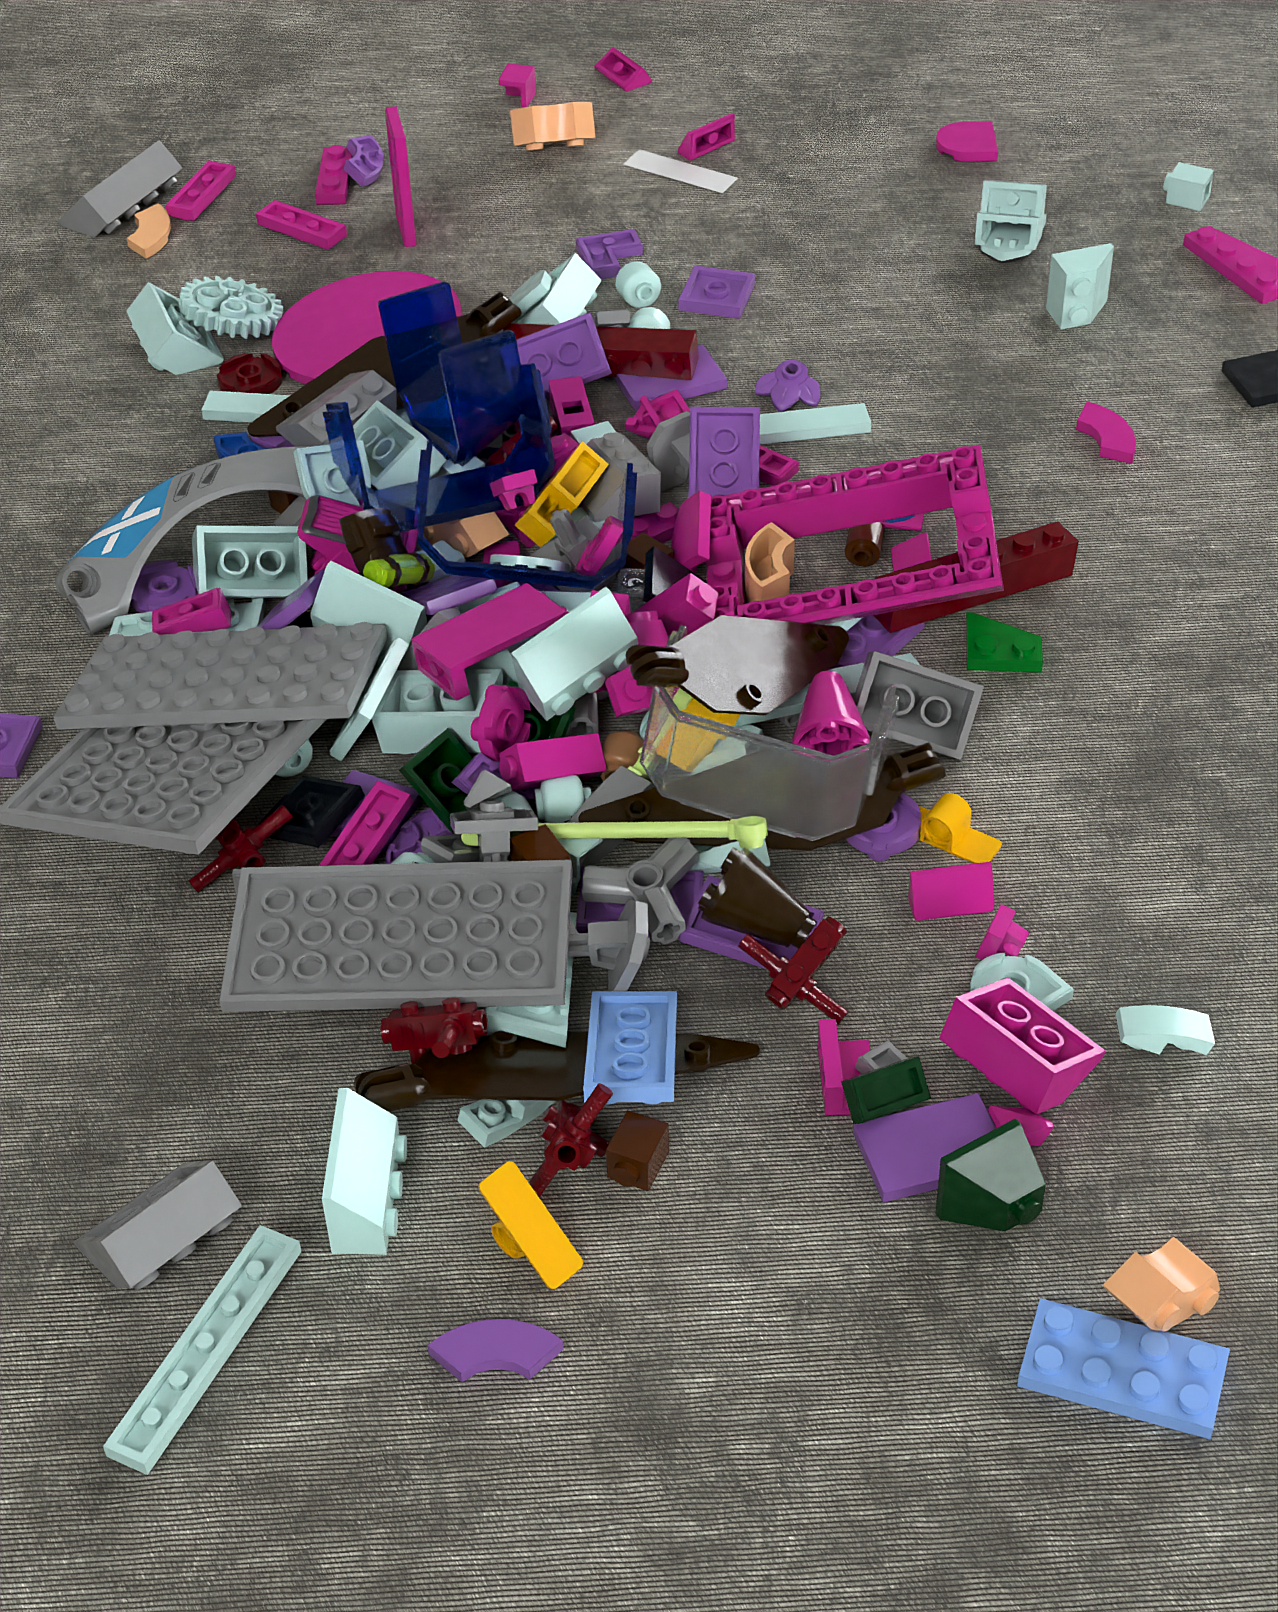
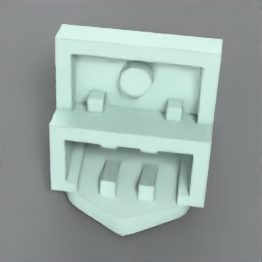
M993 180L983 181L981 212L977 213L975 245H981L980 249L983 254L1000 263L1025 258L1031 254L1032 250H1036L1042 236V230L1046 224L1047 214L1044 213L1047 185Z

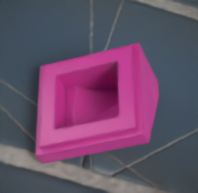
M990 1106L988 1108L996 1128L1016 1118L1021 1123L1030 1146H1041L1054 1128L1050 1120L1034 1114L1029 1109L1005 1106Z

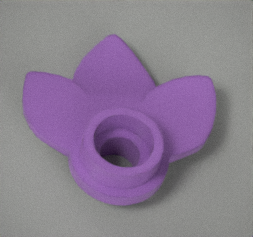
M786 360L780 363L775 371L760 377L755 388L756 395H771L772 403L778 412H785L798 400L816 407L821 395L818 382L808 376V369L805 364L797 360Z

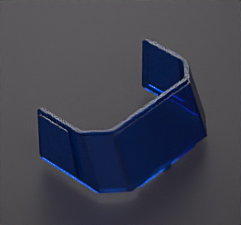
M443 281L382 299L378 302V309L396 390L412 427L423 434L446 460H451L454 464H459L463 467L520 418L526 403L527 392L515 333L511 330H506L462 344L451 287L449 283Z
M535 363L509 366L522 436L503 463L375 491L365 485L348 403L335 402L326 404L327 411L323 412L333 462L339 467L343 480L363 510L372 508L390 509L399 525L400 532L499 511L505 508L499 496L493 497L490 483L502 477L534 469L538 483L534 484V494L536 497L553 472L555 459L549 434L552 433L541 373L539 369H536ZM515 495L516 505H524L522 497Z
M427 441L426 450H421L414 527H419L417 544L446 574L593 589L625 566L627 547L634 529L637 473L633 472V463H627L619 495L618 519L622 521L624 529L616 542L615 561L594 576L579 575L575 572L528 568V565L520 564L507 566L468 561L464 563L447 561L424 537L433 442Z

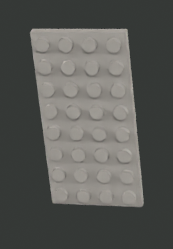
M360 622L348 626L323 624L318 627L299 628L298 626L291 625L282 629L266 630L261 627H254L245 631L217 629L204 633L181 631L176 634L163 635L155 632L145 633L141 636L113 634L103 638L53 718L57 730L350 718L388 638L385 624Z
M571 860L241 868L219 999L222 1012L401 1008V1004L409 1001H416L418 1007L443 1005V1000L452 997L459 998L460 1003L476 1002L477 1007L565 1005L573 873Z

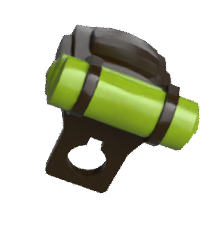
M372 508L339 519L346 547L353 558L359 575L388 589L407 584L410 586L421 585L423 582H428L433 578L436 569L435 564L425 554L408 553L400 535L399 525L390 509Z

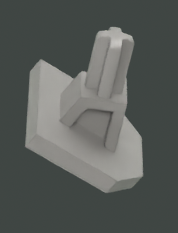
M688 411L658 423L647 443L648 459L661 472L660 493L689 480L690 412Z
M568 510L554 511L550 522L557 536L532 553L530 557L557 560L570 565V573L567 579L549 578L552 585L561 592L600 591L617 578L619 564L618 549L615 546L613 547L603 565L590 579L577 574L574 569L589 540L594 539L599 529L587 515L574 523Z
M504 801L480 802V808L451 813L450 826L455 834L478 833L480 862L508 861L510 855V831L538 830V818L532 810L505 807Z
M628 899L617 921L588 923V933L569 934L568 957L590 956L592 966L608 969V991H627L642 961L647 957L650 946V938L648 937V903Z

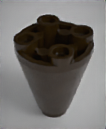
M733 847L721 865L720 869L722 870L720 874L724 876L718 886L710 883L698 902V909L703 911L701 918L709 923L740 933H748L753 937L789 948L790 945H793L799 949L808 938L817 921L809 917L810 911L752 851L745 847L739 851Z

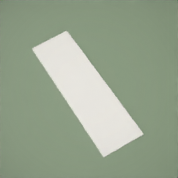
M640 149L623 164L719 193H724L738 179L734 176Z

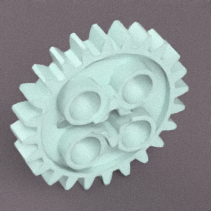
M205 276L203 281L193 279V283L186 282L185 287H181L178 308H181L180 313L186 315V320H195L194 326L204 325L205 331L214 329L217 330L218 335L227 333L232 338L236 334H240L245 339H247L248 334L259 338L260 333L269 335L270 331H274L278 321L282 318L284 307L281 306V300L275 299V294L267 293V288L257 289L256 283L247 285L243 279L234 281L231 277H228L227 280H222L219 276H215V280Z

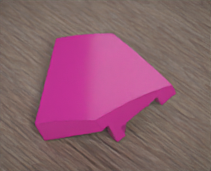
M678 389L651 401L646 396H641L639 399L641 403L633 418L628 417L624 425L627 430L650 439L658 423L685 411L690 412V409Z
M703 491L696 492L681 504L671 541V549L674 550V560L693 573H696L697 565L709 560L711 495Z

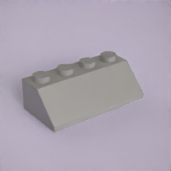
M158 140L84 194L64 214L58 223L62 227L94 238L103 231L110 234L121 224L119 220L121 217L124 216L126 220L130 219L140 210L138 205L141 202L147 206L159 196L157 190L161 188L165 192L178 181L175 176L183 168L162 142Z

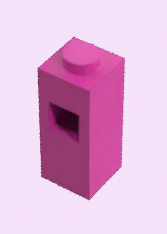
M581 376L548 380L550 409L558 427L556 429L557 436L566 433L571 437V431L595 425Z
M690 573L632 613L657 610L658 620H662L667 635L677 641L714 620L718 592Z
M598 733L516 743L499 753L500 774L505 782L511 785V791L541 787V783L544 780L576 775L581 781H587L607 771Z

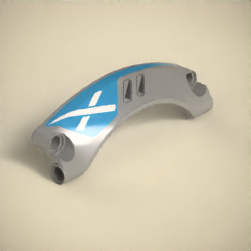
M313 446L262 449L224 457L199 465L157 484L114 514L72 555L58 572L55 579L56 589L60 595L68 598L71 604L77 605L74 607L75 613L85 632L91 636L111 626L114 617L127 615L134 586L151 551L160 539L190 512L220 497L241 492L276 491L305 498L301 490L293 451L297 448ZM370 491L368 492L366 499L370 498ZM71 572L79 574L82 578V587L78 592H74L68 587L67 577Z

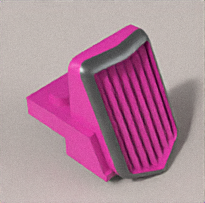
M321 495L311 496L305 501L297 534L302 541L316 550L309 562V567L311 568L309 579L321 569H325L330 561L357 574L359 573L346 547L339 519L367 510L368 508Z

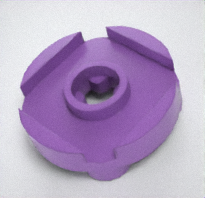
M172 560L156 561L144 565L134 586L130 605L140 613L150 612L198 595L193 568L187 565L188 570L178 567L177 561Z
M901 793L886 820L889 821L888 824L846 838V840L854 848L867 853L870 859L885 861L891 855L906 851L919 840L921 826L920 808L911 797Z

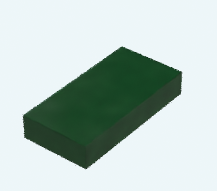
M919 1056L910 1057L841 1081L853 1124L864 1123L931 1099Z

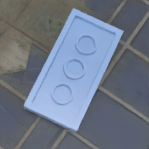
M592 991L583 1086L584 1102H586L598 1083L605 1085L613 1093L605 1105L616 1102H643L651 1105L661 1102H674L677 991Z
M1040 1298L1020 1369L1017 1387L1211 1440L1230 1348L1166 1331L1163 1332L1162 1330H1152L1147 1326Z

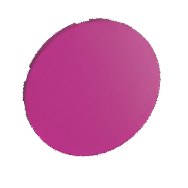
M406 271L366 273L330 283L296 302L278 321L273 331L272 348L275 359L281 365V369L287 371L290 378L306 385L373 338L462 316L463 313L456 293L447 284L434 277Z

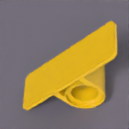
M945 793L931 810L919 806L921 812L920 841L971 863L990 862L1002 846L1000 840L970 828L971 808L961 796L954 793Z
M508 1161L479 1183V1191L500 1219L491 1227L493 1238L508 1256L514 1259L526 1256L549 1289L558 1288L582 1268L583 1260L514 1162Z

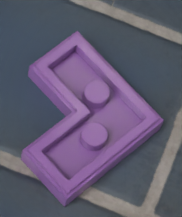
M635 229L576 239V249L580 258L600 279L617 276L621 269L618 258L643 254V245Z

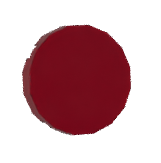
M252 353L232 356L219 367L220 372L217 373L218 387L221 391L271 394L282 384L281 365L277 359L267 354H261V357H253Z

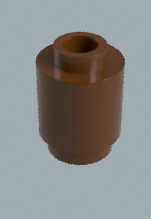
M880 522L849 528L845 556L852 564L867 567L879 560L884 537V529Z

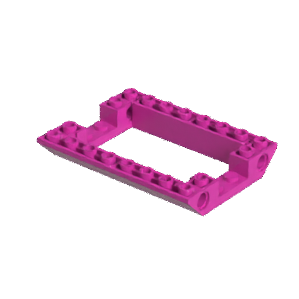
M980 445L962 446L955 450L935 454L927 453L915 458L900 461L893 460L880 465L853 468L845 472L818 475L810 479L783 482L775 486L748 489L740 493L711 497L709 560L705 561L707 566V584L718 592L714 619L733 610L737 617L825 625L1004 591L992 508ZM953 508L958 536L956 542L960 564L940 565L931 569L910 573L904 572L894 576L863 580L858 583L826 587L821 590L789 594L785 597L753 601L746 604L744 548H747L752 537L761 528L771 522L794 539L942 509Z

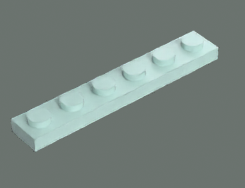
M259 1225L103 1445L106 1457L146 1475L149 1474L302 1252L300 1241Z

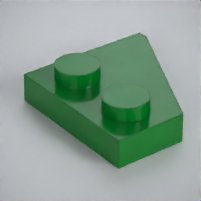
M966 612L967 670L1042 673L1043 652L1041 636L973 612Z

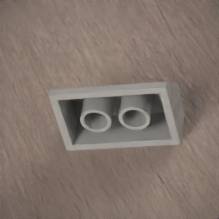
M374 370L349 374L277 425L276 431L294 446L335 444L377 400L397 415L396 388Z
M606 433L602 438L591 439L586 444L609 464L579 504L593 521L606 520L607 516L622 518L660 512L661 472L625 435Z
M871 651L867 653L856 688L854 702L867 731L914 746L930 742L932 751L961 760L984 686L883 653Z
M213 1160L183 1163L75 1240L74 1244L117 1288H132L134 1286L136 1290H139L150 1284L160 1275L157 1269L171 1259L173 1262H177L192 1253L197 1247L194 1241L206 1232L209 1235H213L227 1227L233 1221L231 1214L242 1207V1204Z

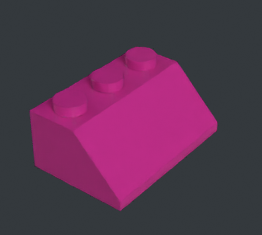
M1009 977L957 996L939 1037L941 1041L953 1049V1052L958 1057L967 1060L985 1074V1077L990 1082L999 1085L1013 1096L1023 1108L1031 1110L1036 1115L1062 1104L1101 1061L1106 1050Z

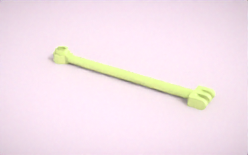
M759 816L731 819L730 821L538 823V827L546 824L557 839L729 838V840L739 841L741 848L753 849L763 846L764 839L768 836L766 819ZM510 831V838L523 831ZM465 833L461 835L464 844L479 846L478 833Z

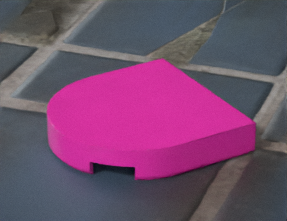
M955 122L945 125L937 132L936 149L942 155L944 152L953 155V160L997 161L998 149L993 122Z

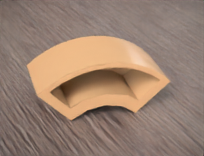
M570 102L510 110L514 146H526V151L544 149L543 144L567 142V147L583 146L584 140L595 138L592 102Z
M456 491L424 506L416 514L421 520L418 537L421 540L427 541L431 545L444 540L453 549L459 550L464 558L484 550L509 535L490 505L484 508L473 507L465 502Z
M773 522L761 528L752 537L745 552V595L747 604L753 601L785 597L790 592V576L794 573L795 539Z
M1174 1236L1161 1248L1149 1255L1141 1256L1135 1251L1103 1284L1106 1291L1152 1330H1162L1163 1332L1168 1331L1196 1312L1200 1315L1209 1312L1219 1298L1218 1292L1220 1291L1217 1273Z

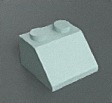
M1112 243L1051 255L1046 310L1060 329L1091 324L1107 302L1114 250Z

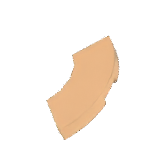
M159 203L134 214L135 223L138 228L135 233L127 237L128 247L145 259L159 252L168 242V235L171 230L170 218L166 209Z

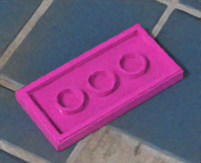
M397 106L386 107L385 118L395 215L403 244L406 247L416 246L406 137Z

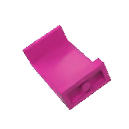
M525 583L412 637L411 641L418 670L457 701L470 694L465 668L545 630L569 612L566 608L560 607L550 600L545 593H540L531 585Z

